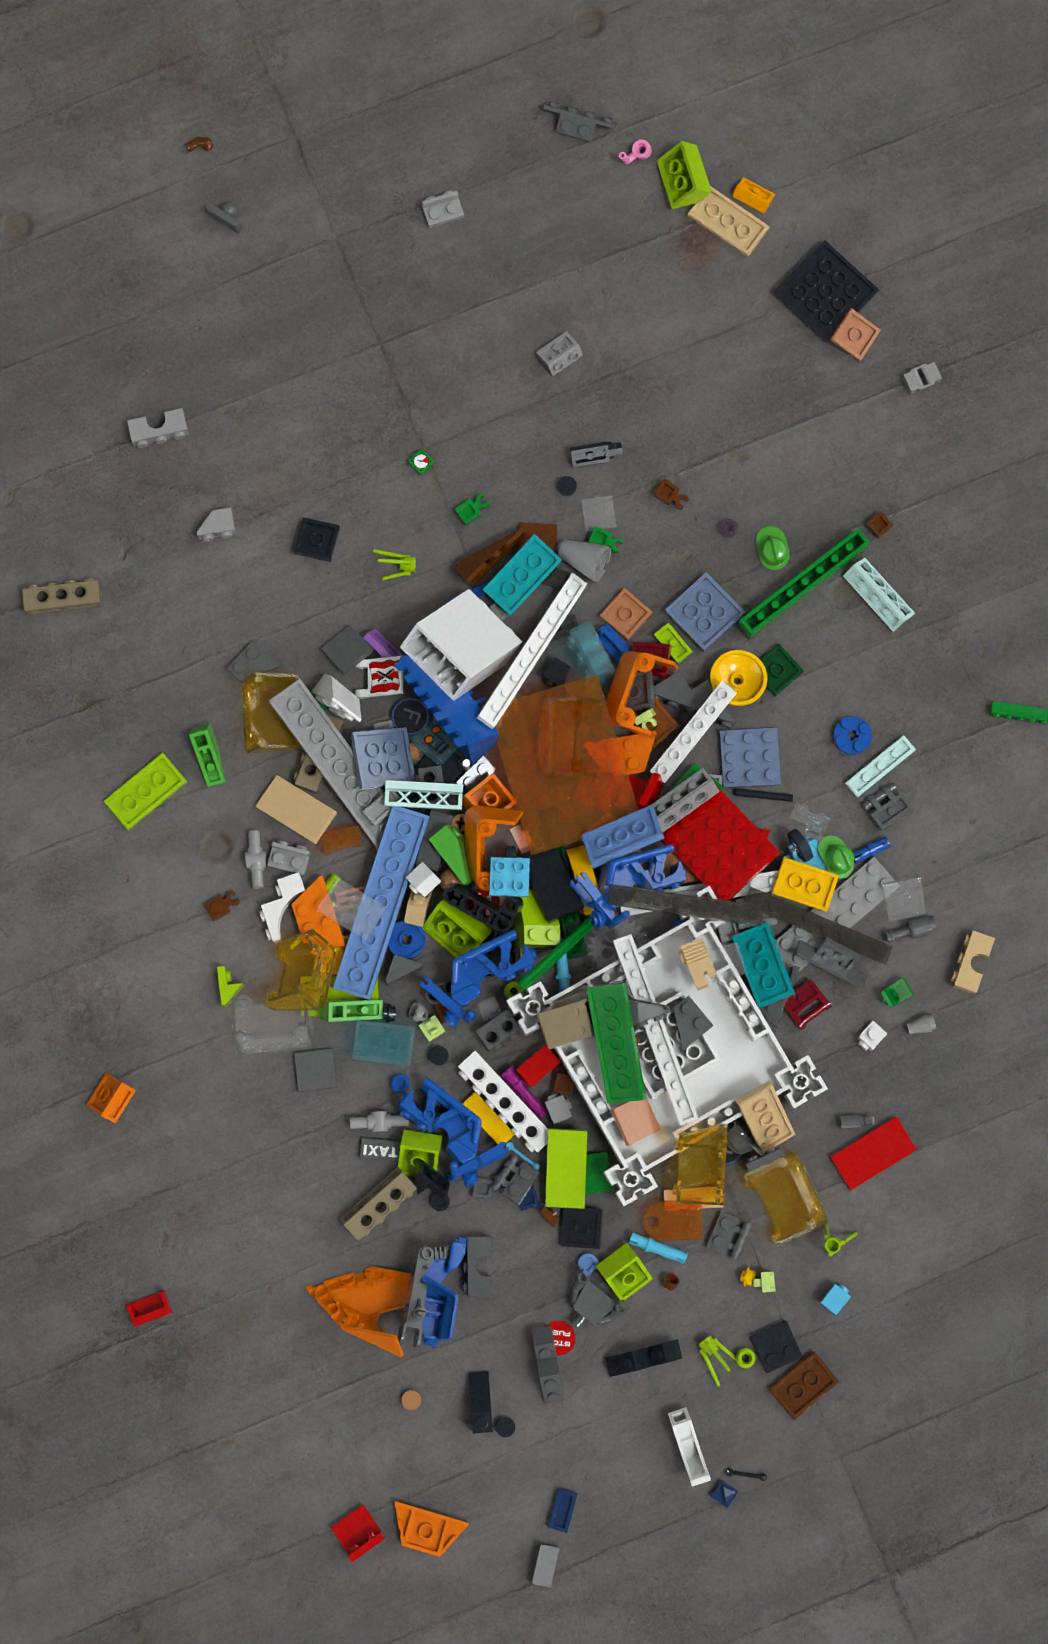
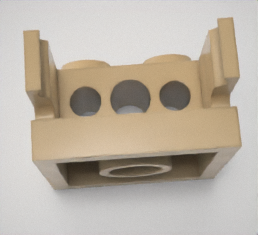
M703 938L680 946L682 949L679 952L683 964L687 963L697 990L709 987L705 975L708 974L710 980L717 978V974Z

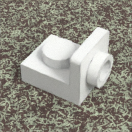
M872 1021L857 1037L859 1040L858 1044L867 1051L869 1049L872 1051L887 1033Z

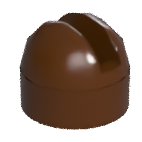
M668 1273L665 1275L662 1285L668 1291H673L677 1288L680 1281L676 1275Z

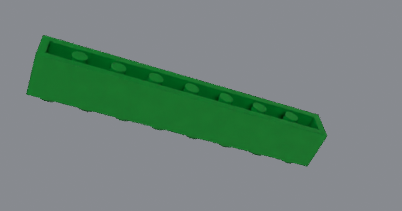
M859 528L740 619L739 627L749 639H752L868 549L870 545L869 540Z

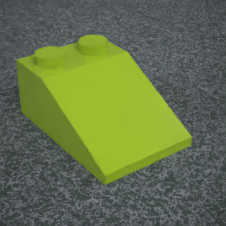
M529 889L528 897H521L524 905L515 922V932L518 936L516 947H524L525 945L541 948L556 947L560 944L559 920L549 924L534 890Z

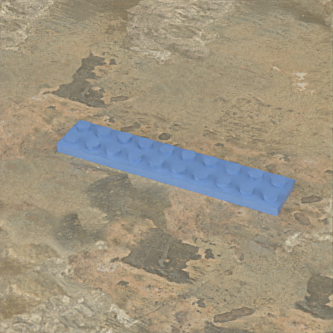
M392 807L333 989L364 999H371L409 883L406 877L413 871L430 816L402 807Z

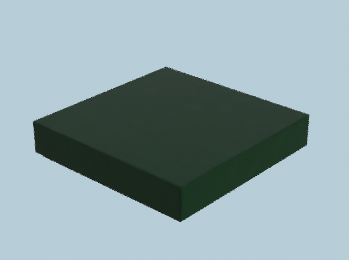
M780 644L776 645L760 659L767 672L766 687L775 697L804 673V670Z

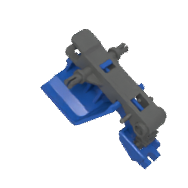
M458 1237V1240L456 1239L451 1245H447V1248L443 1247L442 1249L441 1247L431 1249L428 1246H424L414 1254L402 1325L398 1331L400 1344L404 1341L406 1330L415 1333L413 1347L415 1348L423 1341V1344L432 1346L435 1349L438 1347L439 1342L452 1338L458 1296L455 1292L441 1285V1282L447 1273L455 1270L462 1261L466 1252V1238Z

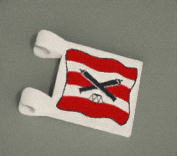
M402 656L364 659L357 664L356 668H368V689L355 690V696L360 699H367L370 697L403 694V670L399 671L394 666V663L400 661Z

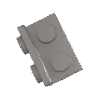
M447 191L441 196H430L425 201H422V208L429 228L464 218L457 191Z
M567 331L536 352L553 376L583 355L579 344Z
M278 840L277 843L272 842L267 866L291 873L299 872L300 875L305 876L311 855L307 851V847L296 845V848L288 846L289 843Z

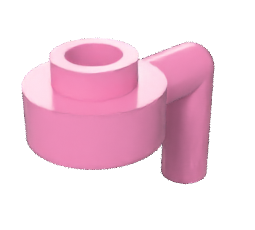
M638 140L633 144L632 153L627 156L625 152H621L619 158L624 164H629L636 158L645 160L651 155L652 147L646 140ZM646 148L645 153L641 154L640 150Z

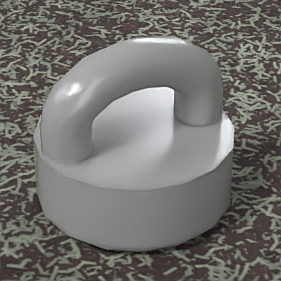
M418 1001L414 1002L409 1010V1018L416 1022L426 1021L428 1019V1011L425 1005Z

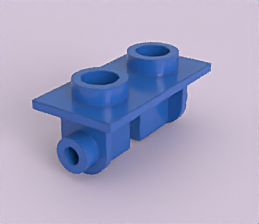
M609 624L603 625L598 630L599 632L594 635L598 642L618 663L625 652L632 651L630 646Z

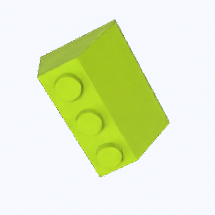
M681 141L657 160L672 209L699 203L712 193L697 145Z
M444 899L436 906L422 927L426 933L455 958L484 944L493 932L484 923L450 905Z

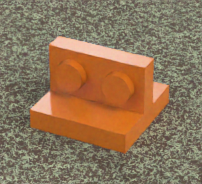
M106 1072L86 1103V1106L103 1118L116 1123L136 1090Z

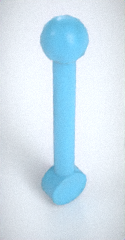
M509 1142L506 1144V1148L509 1147V1150H512L532 1165L533 1168L539 1170V1163L531 1161L517 1150L513 1143Z

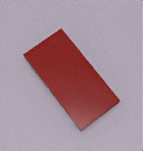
M896 1116L837 1152L830 1159L851 1191L912 1154L917 1149Z

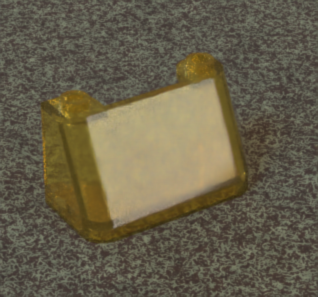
M255 672L244 679L242 697L245 748L247 753H269L303 749L268 702L296 682L298 674Z
M314 929L278 941L276 957L284 964L279 992H268L264 1005L272 1011H317L323 1009L327 1002L336 959L334 947Z
M716 1124L679 1134V1138H675V1150H679L677 1183H673V1195H677L676 1203L724 1206L728 1124Z
M791 1152L744 1174L746 1186L753 1191H758L774 1225L771 1227L770 1238L776 1243V1246L827 1224L826 1213L797 1153Z

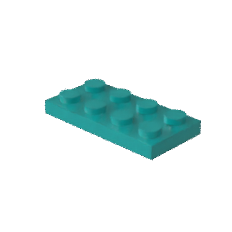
M534 534L486 585L483 591L511 616L562 559Z
M768 922L732 936L758 1008H763L795 994Z

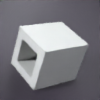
M423 862L406 877L411 883L409 885L411 890L415 894L420 892L424 897L441 882Z

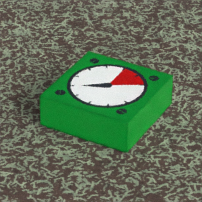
M423 449L419 450L408 460V463L420 476L435 464Z

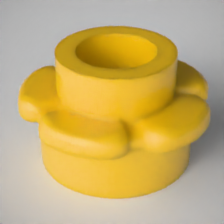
M750 1267L742 1271L740 1281L743 1282L745 1287L746 1285L753 1286L756 1271L750 1270Z

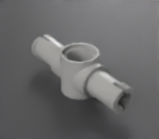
M254 830L248 832L249 848L247 849L248 852H245L246 867L251 872L252 888L262 889L264 888L263 871L267 866L266 854L260 844V832Z
M387 1111L370 1112L367 1117L350 1118V1129L368 1128L371 1132H386L391 1127L409 1126V1120H406L401 1115H391Z

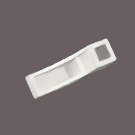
M299 872L277 880L276 891L278 896L283 898L261 905L262 911H259L262 922H267L268 929H265L268 940H273L274 944L282 942L280 924L286 908L305 891Z
M687 1407L668 1413L692 1487L711 1481Z

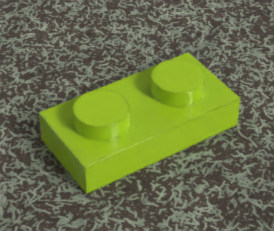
M669 623L654 634L659 643L672 646L670 656L677 665L693 652Z

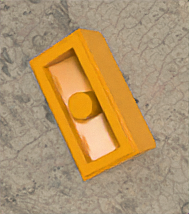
M743 177L735 188L733 198L761 213H765L776 194Z

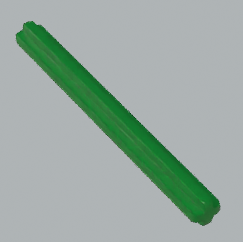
M590 917L518 981V986L522 990L530 987L595 927L592 926Z

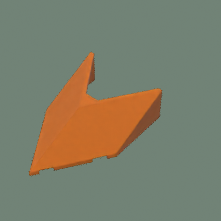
M372 1266L365 1268L366 1271L354 1274L352 1272L323 1281L324 1284L314 1287L312 1285L305 1286L308 1293L343 1331L401 1358L404 1354L397 1335L385 1333L376 1323L380 1314L405 1307L411 1273Z

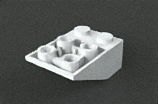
M324 674L311 691L316 696L315 700L322 705L325 704L330 707L329 711L335 716L339 715L351 722L353 720L360 722L359 698L335 678Z

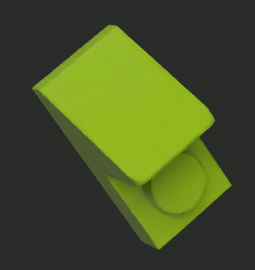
M225 966L217 967L221 1004L223 1007H228L244 984L229 985L228 982L232 981L231 972Z

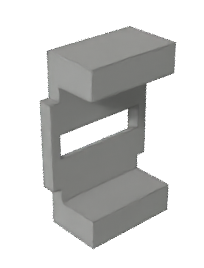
M935 362L911 369V372L903 375V381L910 394L915 393L917 389H925L942 380ZM921 368L928 385H923L917 372L918 369Z

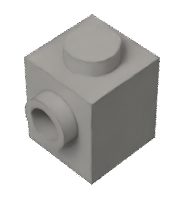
M558 1093L547 1097L548 1101L545 1102V1105L554 1125L572 1118L569 1109H572L568 1098L564 1099V1096H559Z

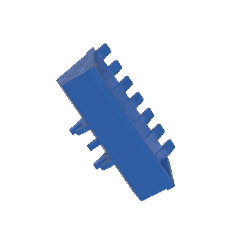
M408 655L400 657V661L394 663L397 670H403L404 679L410 684L417 696L420 697L424 705L430 710L434 718L440 723L444 731L450 736L454 744L470 761L472 766L496 745L499 735L495 727L491 729L477 719V716L483 709L482 705L487 702L485 698L474 701L471 697L473 693L469 690L453 701Z

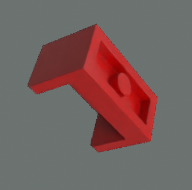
M544 1045L516 1071L532 1089L559 1066L561 1061L547 1048V1045Z
M165 1290L126 1304L134 1327L173 1313Z

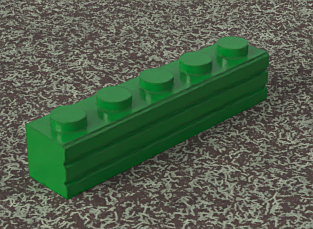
M995 701L991 703L990 715H993L995 718H1000L1001 716L1008 720L1015 718L1017 721L1028 720L1030 723H1035L1036 721L1044 725L1048 723V709Z

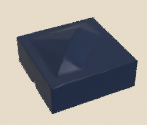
M721 1480L711 1497L728 1508L738 1491Z

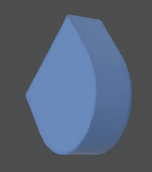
M586 1253L579 1258L578 1266L580 1270L584 1269L583 1274L587 1277L597 1269L596 1265L600 1262L593 1254Z

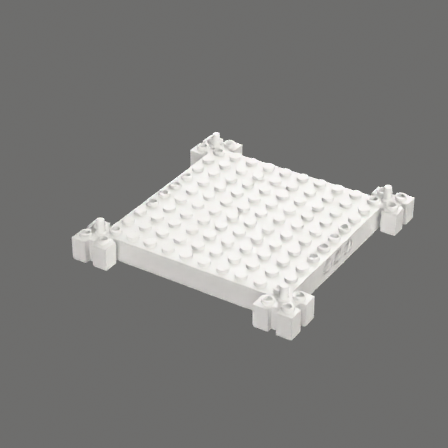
M710 886L696 893L694 896L695 901L692 902L689 897L674 907L682 921L688 919V921L637 949L656 1003L667 1005L670 1008L671 1013L665 1014L666 1018L663 1019L699 1120L682 1126L679 1125L644 1026L637 1028L634 1025V1032L640 1038L637 1048L646 1097L661 1130L630 1146H626L611 1113L612 1109L625 1102L607 1104L595 1035L555 1048L623 1167L621 1169L617 1164L603 1172L610 1186L614 1184L618 1186L620 1191L616 1192L615 1195L622 1207L638 1199L635 1195L636 1192L641 1191L642 1195H645L658 1187L651 1173L645 1176L643 1172L743 1116L736 1100L765 1082L770 1081L777 1095L786 1090L788 1091L784 1098L791 1110L808 1101L805 1097L808 1093L813 1098L828 1089L821 1076L816 1078L813 1076L811 1071L816 1068L808 1055L791 1065L714 933L713 929L727 923L729 918L722 906L717 909L713 903L717 901V898ZM703 938L717 978L710 980L709 975L706 974L705 978L709 987L698 991L687 963H682L679 952L682 951L680 946ZM617 960L546 1001L544 999L548 997V993L540 981L527 989L528 995L524 998L519 993L508 999L506 1003L513 1016L520 1014L522 1019L518 1021V1024L524 1035L527 1036L540 1027L538 1025L537 1013L584 989L587 990L586 988L622 981V983L626 982L627 993L631 997L633 996L620 960ZM689 995L714 1026L684 1050L673 1008Z

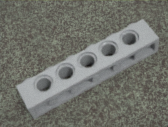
M704 768L652 804L662 832L720 792ZM633 851V852H631V853H629V854H626V855H624V857H625V856L632 855V854H634L636 851Z

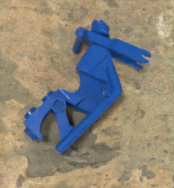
M670 844L610 861L601 868L599 890L586 873H580L583 880L578 875L573 877L577 884L570 880V887L576 891L588 907L594 909L592 915H590L592 926L601 929L605 923L606 927L611 929L630 916L629 911H623L618 916H615L613 910L632 899L630 890L633 885H636L641 893L652 892L653 895L664 892L663 889L667 887L670 890L681 887L680 884L687 880L686 872L681 862L670 867L668 877L665 878L663 873L664 861L667 858L666 854L673 852L674 846ZM647 862L648 870L645 871L640 863Z
M514 929L453 959L451 998L437 987L430 978L424 977L428 982L427 985L420 981L422 988L431 993L450 1010H446L447 1015L444 1016L448 1027L452 1025L453 1028H456L460 1017L466 1023H471L476 1019L477 1014L473 1010H469L466 1013L461 1007H466L481 995V982L486 975L493 974L500 980L505 979L507 982L517 977L515 973L521 970L525 973L534 968L533 964L536 963L534 959L538 957L533 947L528 948L527 945L524 946L525 952L522 958L513 965L510 964V949L512 948L510 941L518 938ZM498 947L501 948L499 968L484 955Z
M427 1077L423 1082L424 1086L421 1088L427 1094L424 1113L413 1102L414 1091L411 1090L408 1095L405 1093L398 1102L400 1103L398 1109L400 1115L406 1120L410 1119L416 1123L415 1126L422 1132L426 1131L431 1134L440 1128L446 1130L449 1138L446 1151L454 1161L450 1163L451 1173H446L445 1178L455 1182L463 1177L465 1187H473L479 1179L477 1177V1170H481L495 1161L504 1158L509 1147L504 1149L502 1146L507 1143L500 1142L497 1146L476 1157L482 1125L480 1117ZM437 1102L448 1111L434 1119V1109Z

